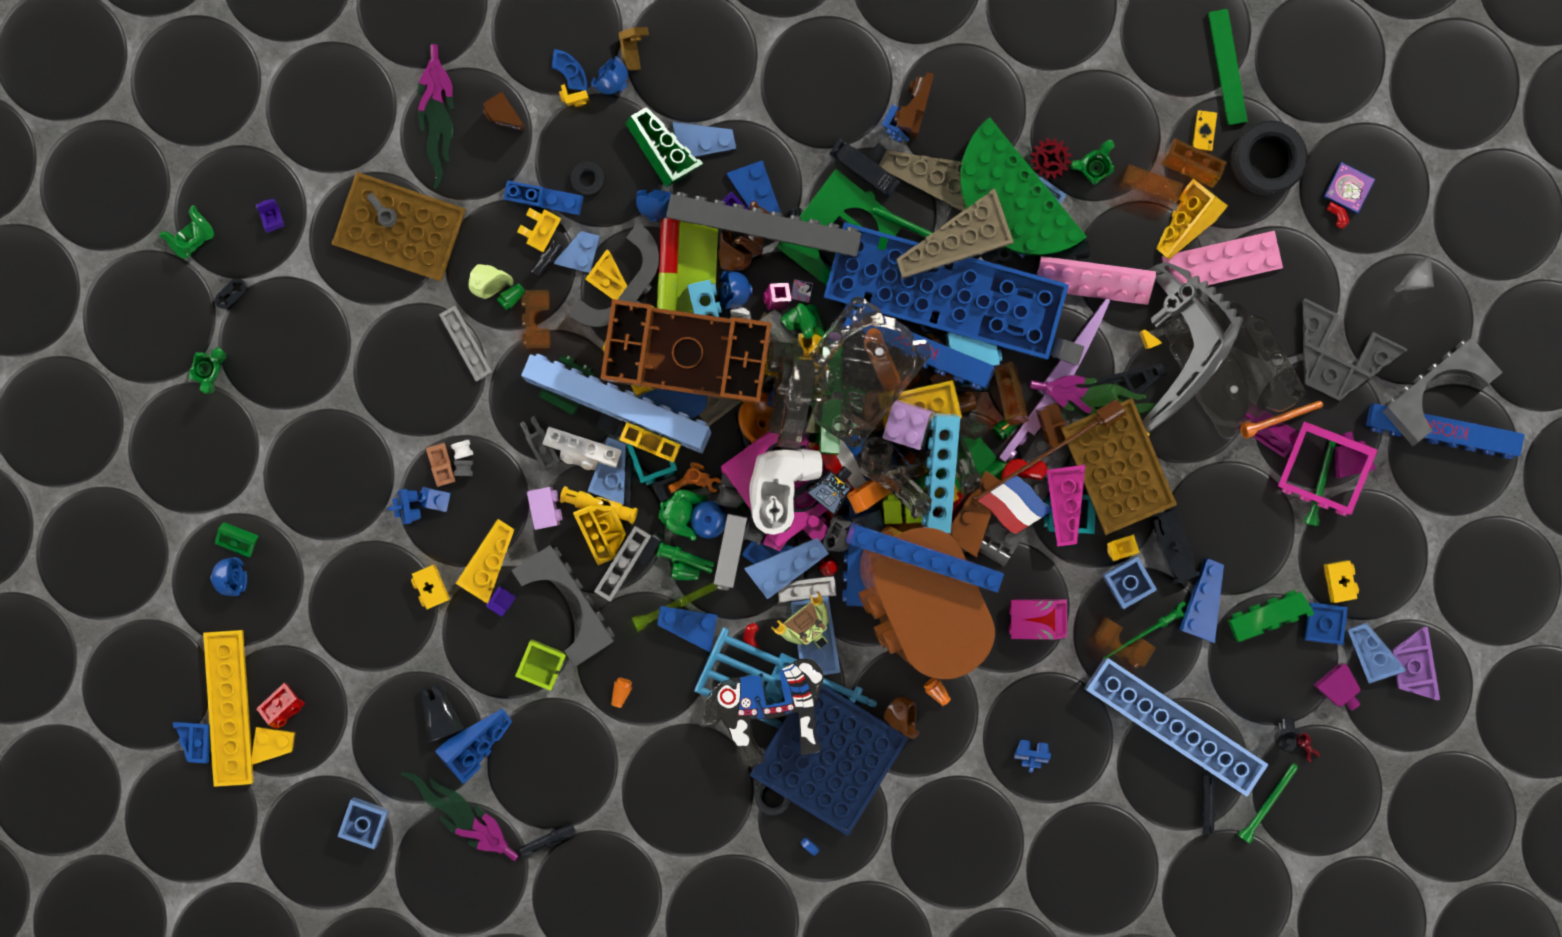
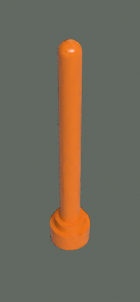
M1316 401L1258 423L1246 422L1240 425L1241 434L1245 439L1253 437L1258 430L1322 408L1323 402Z

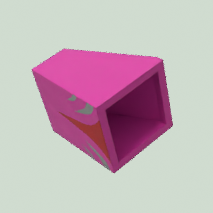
M1067 599L1011 600L1009 605V614L1011 615L1009 633L1011 634V639L1056 640L1067 638Z

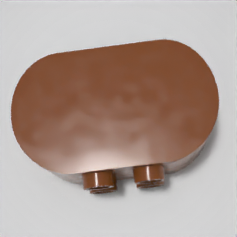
M906 519L902 520L903 523L887 524L885 528L879 530V532L966 560L960 545L951 535L936 528L924 527L922 523H906ZM863 549L860 559V576L866 589L858 592V596L867 613L871 612L875 619H880L881 624L873 628L883 648L887 647L890 654L896 652L919 672L936 679L961 677L973 671L986 659L994 643L995 627L978 586Z

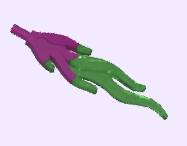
M1077 375L1063 376L1053 381H1046V383L1032 380L1030 382V388L1043 390L1062 407L1073 411L1074 407L1067 401L1070 400L1081 410L1091 415L1099 410L1094 407L1105 406L1114 399L1118 400L1119 403L1124 402L1116 397L1119 395L1136 400L1146 398L1145 394H1135L1115 384H1101L1093 387L1079 388L1075 385L1096 383L1097 379ZM1154 403L1135 404L1138 413L1151 411L1157 405Z

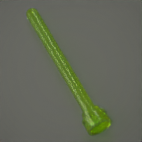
M713 582L665 607L679 608L716 590L717 585ZM659 609L648 615H637L632 618L638 632L645 629V626L648 625L647 623L658 618Z

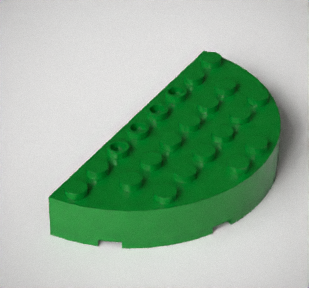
M989 117L982 123L969 141L961 161L959 184L965 210L995 188L1013 239V244L1002 248L1019 255H1051L1067 250L1084 240L1087 236Z

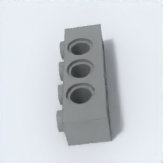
M635 526L594 592L611 602L652 535Z

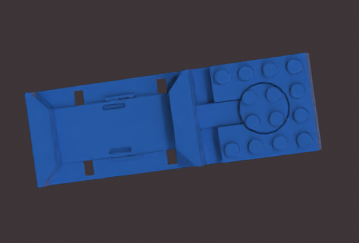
M844 222V230H847V227L859 229L858 232L862 234L858 256L852 257L835 254L824 298L1048 360L1069 284L972 257L954 262L952 269L942 266L902 279L896 259L915 245H918V242ZM880 237L888 239L885 251L877 249ZM865 293L872 295L870 306L862 304ZM932 312L940 313L937 324L929 322Z

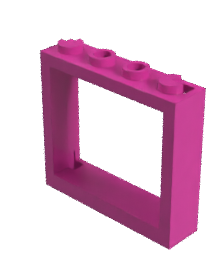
M1304 422L1278 486L1282 487L1281 491L1290 495L1293 492L1297 493L1302 500L1310 502L1312 499L1318 502V506L1329 509L1330 506L1337 509L1336 513L1347 517V514L1352 515L1378 450ZM1307 431L1369 455L1348 507L1286 483Z

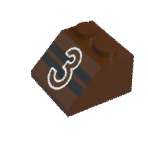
M503 92L498 93L483 103L485 109L482 111L490 123L494 121L497 126L520 131L526 130Z

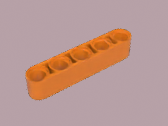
M912 452L897 461L904 471L921 464ZM877 475L851 491L847 498L855 513H860L908 481L900 480L896 483L897 485L885 488L882 483L892 480L880 481Z

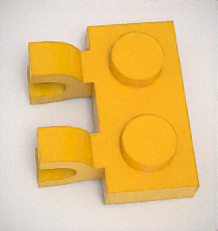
M529 208L526 216L538 222L533 231L520 225L517 232L529 238L526 244L544 253L561 218L545 209L540 214Z

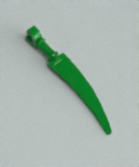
M1183 601L1177 604L1172 613L1165 617H1160L1155 625L1132 638L1103 659L1108 658L1159 627H1167V624L1173 620L1183 618L1185 613L1181 609L1183 606H1186V603Z

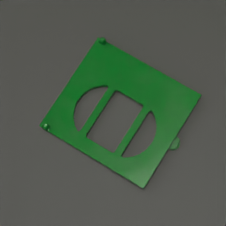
M836 169L799 216L801 221L809 222V219L821 221L820 225L828 226V223H834L837 217L840 216L847 223L862 227L844 212L848 208H860L874 217L879 232L896 236L902 226L872 212L874 207L888 210L875 200V194L872 191L864 192ZM880 237L877 249L884 251L888 239ZM784 242L778 243L777 248L827 286L831 269L822 262L818 249Z

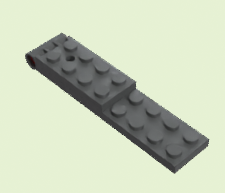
M1059 405L1062 418L1067 421L1065 426L1086 418L1068 406L1062 407ZM1041 428L1022 458L1027 463L1053 448L1046 445ZM1065 444L1041 459L1046 464L1047 470L1063 467L1071 454L1068 445ZM1047 474L1042 480L1019 477L1044 501L1049 492ZM991 513L979 552L1005 566L1028 527L1014 534L1008 529H1004L1002 523Z

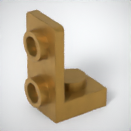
M633 27L619 32L623 63L627 70L637 71L641 69L637 42L642 41V37L649 35L648 27Z

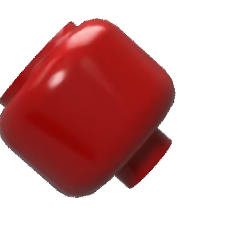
M831 556L822 558L817 566V569L825 577L834 575L838 570V563Z

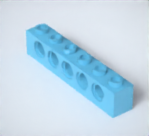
M710 280L687 285L694 314L719 317L718 314L722 313L720 303H715L714 295L717 294L715 283L711 284ZM708 296L711 299V303L708 306H702L700 304L701 297Z
M934 413L933 418L930 419L932 438L929 437L928 449H931L930 457H927L929 476L925 478V488L928 489L927 495H924L923 500L926 514L922 515V526L951 533L960 417L957 414ZM942 430H947V437L940 439L939 433ZM941 449H945V457L938 458V452ZM938 469L945 470L942 477H936ZM937 488H943L941 496H934ZM936 507H941V513L934 516L933 510Z

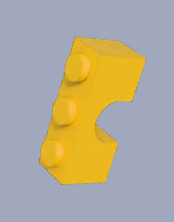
M626 422L619 439L673 463L681 447V444Z

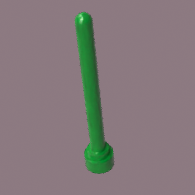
M879 207L872 209L874 214L925 238L933 234V232Z
M1331 440L1328 441L1315 494L1319 496L1323 495L1336 442ZM1313 500L1310 512L1305 515L1304 524L1319 526L1318 511L1320 506L1317 505V501Z
M1292 764L1250 825L1245 827L1244 830L1241 829L1238 833V836L1247 843L1251 844L1255 835L1254 831L1297 771L1298 766L1296 764Z

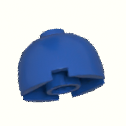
M615 56V59L611 58L598 71L599 77L597 79L594 77L591 81V85L602 94L610 95L617 91L621 93L627 86L625 82L628 78V70L625 64Z
M654 189L653 192L647 193V190H640L636 195L637 208L643 216L648 217L649 221L659 222L660 218H665L667 215L672 193Z
M724 271L722 273L720 282H723V289L719 288L721 306L725 307L724 309H738L744 306L749 296L752 295V286L749 285V281L745 275L739 272Z
M714 501L701 502L692 510L690 518L691 528L702 538H715L725 530L727 513L721 505L716 504Z
M226 558L214 566L210 579L218 593L225 596L241 595L240 592L245 591L247 572H243L241 566L244 564L239 558Z

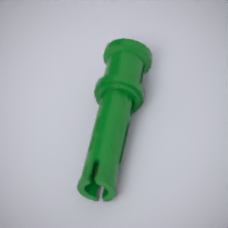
M662 540L656 557L661 556L670 559L672 563L678 561L710 574L712 568L705 565L713 567L715 563L683 552L678 546L672 547L665 544Z

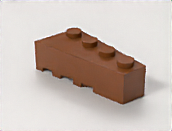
M986 471L982 473L951 522V533H948L958 542L963 550L974 557L978 555L992 511L979 501L974 502L972 498L974 495L977 496L1000 482L999 479Z

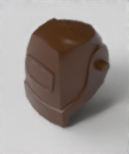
M722 231L719 249L721 268L728 271L746 270L752 262V253L743 245L734 242L735 239L732 232Z
M897 697L887 707L884 719L895 730L900 731L911 739H915L919 735V731L916 730V704L906 697Z

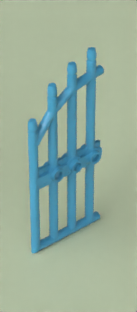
M722 627L694 692L719 702L718 693L704 688L708 677L737 689L738 681L712 670L716 660L750 675H760L762 680L768 682L764 690L766 706L782 703L781 699L784 694L779 671L792 664L797 665L799 660L784 653H781L779 658L728 636L730 630ZM724 642L775 664L772 675L720 653ZM803 672V674L805 675V677H806L807 679H809L810 677H809L806 673ZM823 677L819 681L828 688L849 697L848 700L853 703L859 701L874 708L877 705L875 700L861 694L863 688L856 686L853 691ZM739 703L732 708L738 711ZM775 714L765 715V718L758 719L776 728H779L782 724L781 721L773 718Z

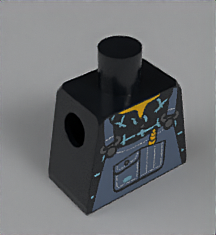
M843 466L838 473L828 468L821 474L820 479H815L806 487V491L835 515L851 490V486L846 480L852 472L846 466Z

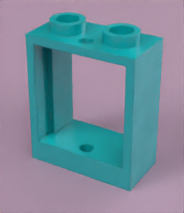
M626 443L641 483L645 482L646 485L657 482V477L664 476L665 479L675 475L674 471L678 470L675 461L674 463L669 461L671 467L644 477L633 445Z
M1048 493L1044 503L1052 508L1050 493ZM1082 495V500H1086L1085 528H1079V533L1095 534L1096 512L1089 495ZM1052 511L1047 516H1044L1043 526L1047 527L1046 531L1055 532Z

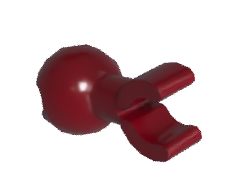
M1300 733L1296 738L1297 745L1305 749V758L1312 762L1310 752L1315 753L1317 757H1320V754L1310 745V735Z

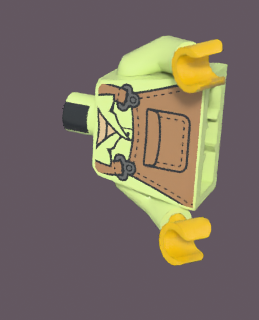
M817 591L818 596L816 598H812L809 595L811 601L784 623L777 620L780 625L776 629L771 627L772 630L789 642L807 645L813 640L819 649L828 643L822 632L827 629L826 625L829 622L828 608L820 592Z

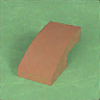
M445 442L427 447L426 451L437 487L455 482Z

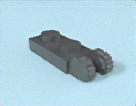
M533 416L531 417V422L537 430L535 433H530L524 421L520 425L543 471H546L561 463L554 448L543 445L546 433L543 428L541 429L536 417Z

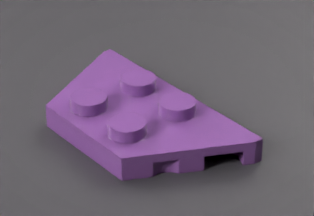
M1422 627L1391 650L1406 669L1405 672L1395 675L1397 688L1440 700L1428 627Z

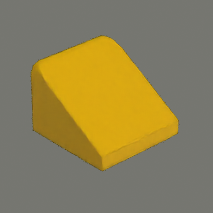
M1140 331L1139 334L1145 349L1162 344L1160 340L1148 331Z

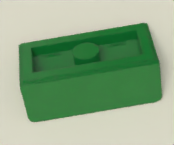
M223 522L218 528L214 544L250 558L258 540V535Z

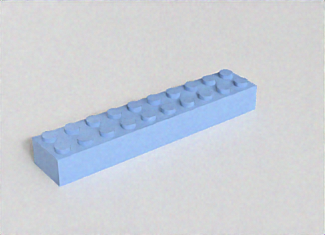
M530 354L521 375L526 382L623 422L631 423L703 454L711 435L706 422L696 419L695 422L685 413L678 412V414H675L671 411V408L661 404L658 407L654 404V401L643 397L641 400L631 391L625 390V392H621L616 385L611 383L604 385L600 382V379L590 375L587 378L582 374L583 372L572 368L570 371L560 362L554 361V363H550L545 356L540 354L533 356Z
M1109 658L1101 661L1084 687L1085 690L1245 796L1249 795L1268 766L1267 763Z

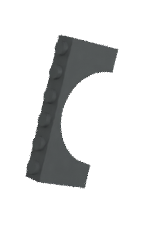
M1473 338L1467 342L1462 340L1455 346L1457 350L1454 353L1449 351L1441 358L1443 360L1442 363L1439 365L1434 363L1427 369L1429 373L1426 376L1423 374L1418 376L1413 381L1415 385L1411 388L1406 386L1399 392L1401 396L1398 399L1393 397L1385 404L1387 408L1382 412L1412 446H1415L1433 431L1425 419L1422 408L1423 393L1430 380L1441 375L1454 374L1471 379L1484 389L1503 373Z
M549 545L511 571L521 586L537 580H552L565 585L576 595L582 609V627L574 643L564 651L574 667L614 642L613 637L615 634L609 626L606 628L602 621L605 619L600 611L595 612L592 607L594 602L588 594L585 596L581 589L584 587L579 579L574 580L571 575L573 570L567 562L563 563L560 557L563 555L558 547Z

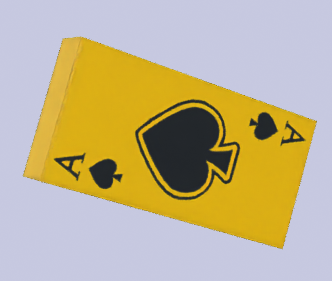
M1197 111L1192 149L1212 151L1217 113Z

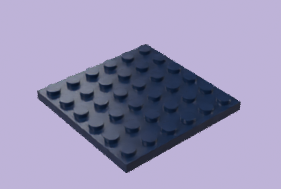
M809 678L808 684L812 692L814 706L805 709L803 707H795L791 713L786 715L750 773V776L848 836L909 737L820 682L814 683ZM810 696L807 699H804L803 702L812 699V696ZM810 717L807 727L813 729V737L816 744H812L806 737L801 736V718Z

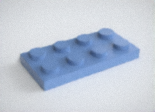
M827 596L822 598L828 608L829 622L826 625L827 629L822 634L828 643L820 649L813 640L807 645L804 643L801 645L797 644L800 665L803 663L810 664L812 670L821 675L840 673L829 597ZM811 600L790 602L792 615Z

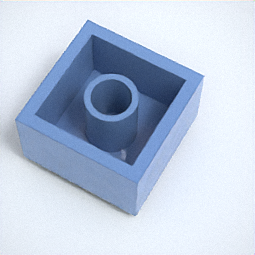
M1134 556L1102 574L1119 607L1122 609L1157 590L1138 556Z
M355 797L352 798L338 837L375 849L380 841L390 810Z

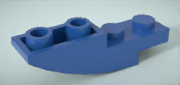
M507 180L503 199L551 211L580 215L584 196Z

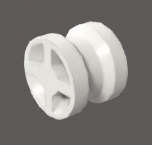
M469 440L451 445V448L455 451V460L474 455L473 451L470 450Z

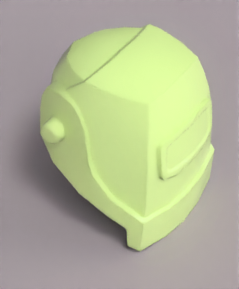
M477 264L470 273L469 289L474 295L483 299L493 296L506 285H513V278L509 274L489 265Z

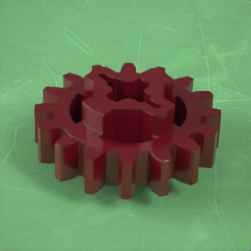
M1046 138L1045 143L1039 141L1040 147H1033L1036 153L1030 154L1034 158L1030 161V164H1035L1032 170H1038L1039 176L1044 174L1045 180L1049 176L1055 180L1056 174L1062 177V170L1067 172L1069 169L1066 165H1071L1072 163L1068 160L1072 154H1067L1066 152L1069 147L1064 148L1063 141L1058 144L1057 138H1054L1052 142H1050L1049 138ZM1049 146L1055 147L1053 150L1043 149ZM1060 151L1063 155V162L1062 160H1060L1059 157ZM1051 155H1053V156H1054V158H1053L1054 161H1052L1051 163H1049V162L1047 161V160H1048V157L1051 156ZM1038 156L1042 158V166L1039 164ZM1051 167L1058 169L1056 171H1047Z

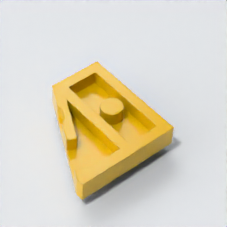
M606 250L585 280L610 298L617 300L627 288V284L609 250Z
M256 727L251 757L252 764L292 752L295 732Z

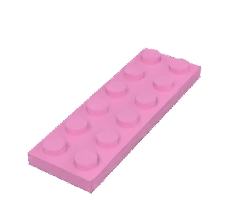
M1275 231L1179 252L1170 259L1162 256L1163 263L1168 262L1191 272L1192 277L1199 276L1200 283L1208 281V285L1283 268ZM1171 267L1169 268L1173 274L1184 283H1187V279Z
M1041 256L1037 276L1069 284L1067 294L1148 305L1156 278V271Z

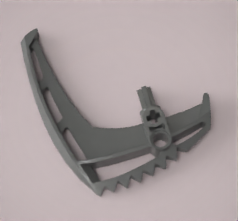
M1168 262L1148 269V271H1156L1155 281L1169 295L1164 301V308L1151 318V322L1156 327H1159L1168 318H1174L1182 314L1190 328L1194 348L1172 386L1142 420L1147 432H1152L1165 422L1207 383L1228 355L1243 321L1242 317H1236L1237 309H1229L1231 302L1223 301V294H1216L1215 287L1208 288V281L1200 283L1199 276L1192 277L1190 271ZM1171 267L1187 279V283L1179 279L1169 268ZM1192 289V295L1189 297L1188 293ZM1202 291L1231 320L1232 323L1225 332L1201 300ZM1221 341V345L1218 347L1214 355L1211 357L1208 363L1205 366H1203L1204 361L1210 355V353L1215 348L1217 343ZM1196 372H1199L1198 376L1192 381V383L1182 392L1180 396H1178V393L1188 383L1192 376ZM1172 402L1165 410H1163L1159 415H1157L1166 405Z

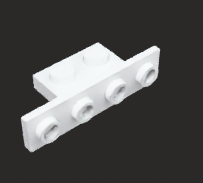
M551 427L548 428L543 441V445L561 450L560 460L567 464L579 465L586 470L595 471L598 462L616 468L621 455L620 449Z

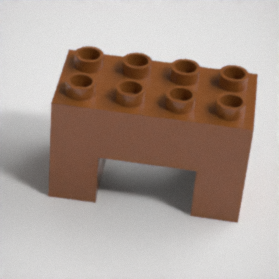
M612 299L601 379L607 382L760 404L771 322L737 317L728 319L654 308L649 304Z

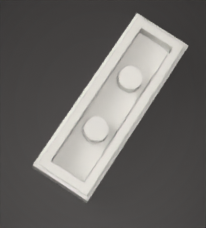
M834 576L791 581L778 591L779 602L810 599L809 595L812 598H816L818 596L817 591L820 592L822 597L836 596Z

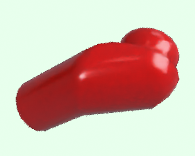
M1330 202L1326 210L1337 216V227L1345 228L1349 223L1346 210Z
M751 623L745 627L743 640L746 644L759 649L760 646L754 639L758 626L755 623Z

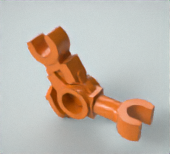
M692 462L690 463L691 468L686 471L683 478L667 487L670 494L686 484H695L702 488L708 487L710 492L716 493L717 490L712 487V483L720 484L721 480L709 478V474L700 472V470H705L703 465Z

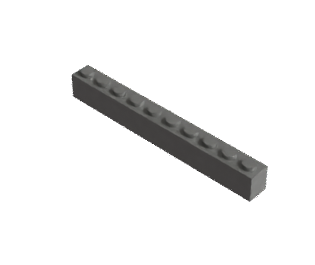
M676 192V195L671 194L666 215L668 219L852 257L858 256L862 234L858 232L859 229L847 227V230L839 229L840 225L828 223V226L820 225L821 221L813 219L805 222L801 221V217L790 215V218L782 217V213L771 211V214L763 213V209L752 207V211L746 210L744 205L733 203V207L725 205L726 202L714 200V203L707 202L705 197L695 196V199L688 198V194Z

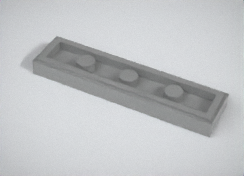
M455 305L440 313L441 320L475 381L477 382L492 374L491 367L457 306Z

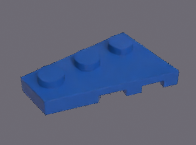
M660 606L658 626L711 653L717 620L716 614Z

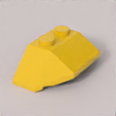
M591 505L573 512L597 565L615 559L626 532L614 506Z

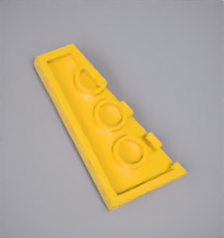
M497 519L456 581V584L488 604L514 529Z

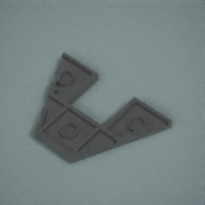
M1306 298L1302 300L1304 384L1337 401L1343 399L1347 394L1358 388L1362 383L1408 350L1372 332L1356 365H1353L1322 350L1339 315Z

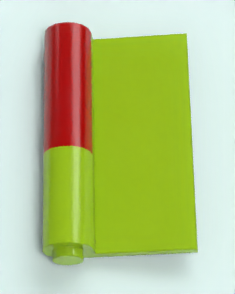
M661 219L657 308L694 313L687 285L710 280L711 284L715 283L716 286L718 229L672 219ZM703 296L700 299L702 306H708L711 303V299L708 296Z

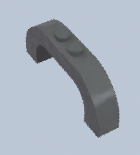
M637 223L626 239L641 251L643 257L642 267L617 300L641 303L638 300L642 295L646 296L652 288L650 284L657 275L659 269V250L649 231ZM579 299L568 315L585 326L603 328L608 327L611 307L597 310L589 307Z

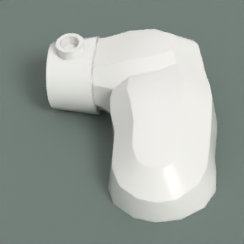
M783 449L768 451L757 456L749 491L752 518L758 529L764 533L778 534L791 526L794 519V482L797 480L801 482L820 479L822 474V457L819 451Z

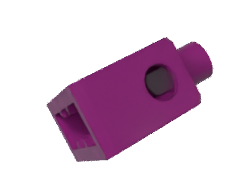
M1352 431L1341 434V436L1354 440ZM1344 445L1336 446L1334 449L1336 478L1362 473L1369 455ZM1374 462L1372 464L1370 471L1376 470Z
M1341 662L1314 684L1316 689L1338 707L1346 703L1350 710L1353 711L1360 705L1355 695L1361 689L1346 663Z

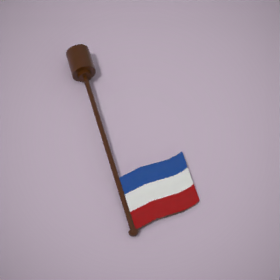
M972 392L957 395L961 413L976 410V400ZM884 423L840 435L839 455L821 454L826 470L831 468L838 473L843 466H846L852 472L846 480L851 486L850 492L876 475L872 463H870V476L864 475L861 472V468L864 466L862 459L866 456L870 457V455L857 437V434L883 428ZM819 441L809 442L808 448L819 451Z
M1114 399L1095 411L1096 416L1094 418L1096 421L981 494L974 495L972 500L974 502L979 501L986 506L1004 527L1017 534L1052 511V508L1046 505L1034 490L1017 475L1097 424L1099 426L1103 425L1105 428L1126 415L1124 408L1118 400Z

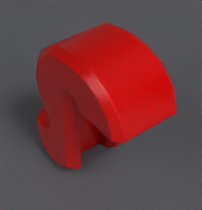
M1021 459L1011 460L1005 465L1001 480L1028 463ZM1040 460L1017 476L1042 480L1047 474V466Z

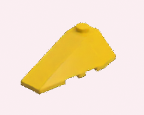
M1192 179L1181 193L1179 198L1180 204L1177 210L1173 211L1171 215L1173 219L1170 225L1165 228L1156 248L1168 259L1172 258L1212 225L1228 206L1195 179Z

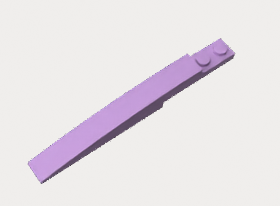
M1106 298L1074 340V343L1085 346L1079 364L1076 366L1059 361L1043 383L1075 374L1102 321L1110 302L1109 299ZM1043 390L1037 391L1043 397L998 456L1001 461H1011L1017 453L1015 448L1018 444L1022 446L1028 438L1026 433L1028 432L1030 435L1035 436L1041 426L1035 410L1052 403H1057Z

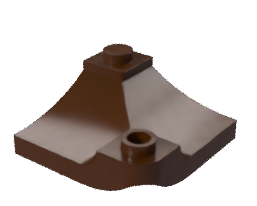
M926 72L925 77L917 76L915 81L911 80L909 92H912L911 98L913 100L906 107L902 106L900 111L896 110L894 122H897L896 127L905 131L909 137L917 138L934 76L932 73Z

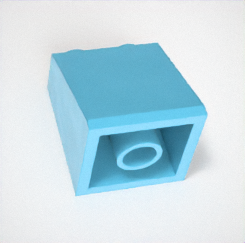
M947 333L945 335L947 347L991 365H1000L999 361H1002L1001 349H997V345L954 333Z

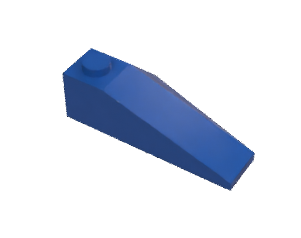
M501 709L449 738L435 752L464 784L480 769V762L485 755L489 756L491 753L490 748L495 741L501 739L512 723V720L505 710Z

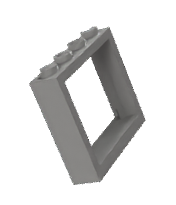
M728 514L714 580V584L717 585L718 589L729 590V587L733 588L747 517Z

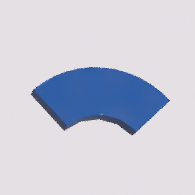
M554 49L552 69L561 72L568 82V90L578 92L586 90L588 93L587 78L581 65L570 54Z

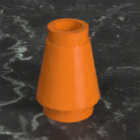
M617 678V681L614 682L611 705L622 708L632 690L631 681Z
M931 678L925 683V692L942 706L951 700L940 679Z

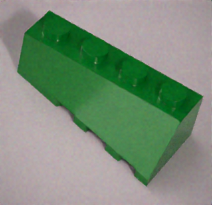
M647 107L633 114L625 123L666 188L683 179L703 164L691 154L687 147H684L677 140L673 133H670L664 127V124Z
M1294 589L1284 593L1285 596L1282 598L1273 597L1266 600L1267 604L1253 605L1249 607L1250 611L1242 613V611L1231 614L1232 618L1227 619L1235 641L1241 642L1264 633L1263 630L1265 629L1269 631L1279 628L1283 622L1292 623L1298 621L1300 615L1306 614L1311 616L1314 615V612L1303 593L1300 591L1296 592Z

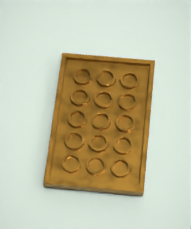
M356 172L332 245L442 282L466 209ZM373 193L384 208H390L395 211L397 221L393 226L384 227L379 223L378 211L367 199L369 194Z
M1132 398L1120 403L1126 413L1124 417L1106 428L1103 425L1099 426L1097 424L1067 443L1076 466L1086 464L1084 486L1105 535L1177 505ZM1096 413L1060 428L1065 440L1096 421L1094 418Z

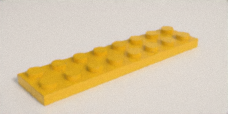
M243 630L206 632L203 635L214 787L253 784Z

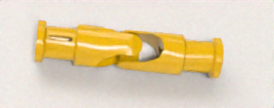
M564 486L560 495V503L567 502L580 509L591 505L604 506V502H607L614 506L619 519L629 521L632 525L638 512V508L631 509L623 506L622 503L602 497L594 498L589 493L569 490L566 486Z

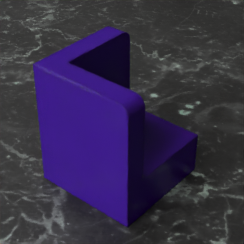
M499 586L486 607L503 617L516 596Z

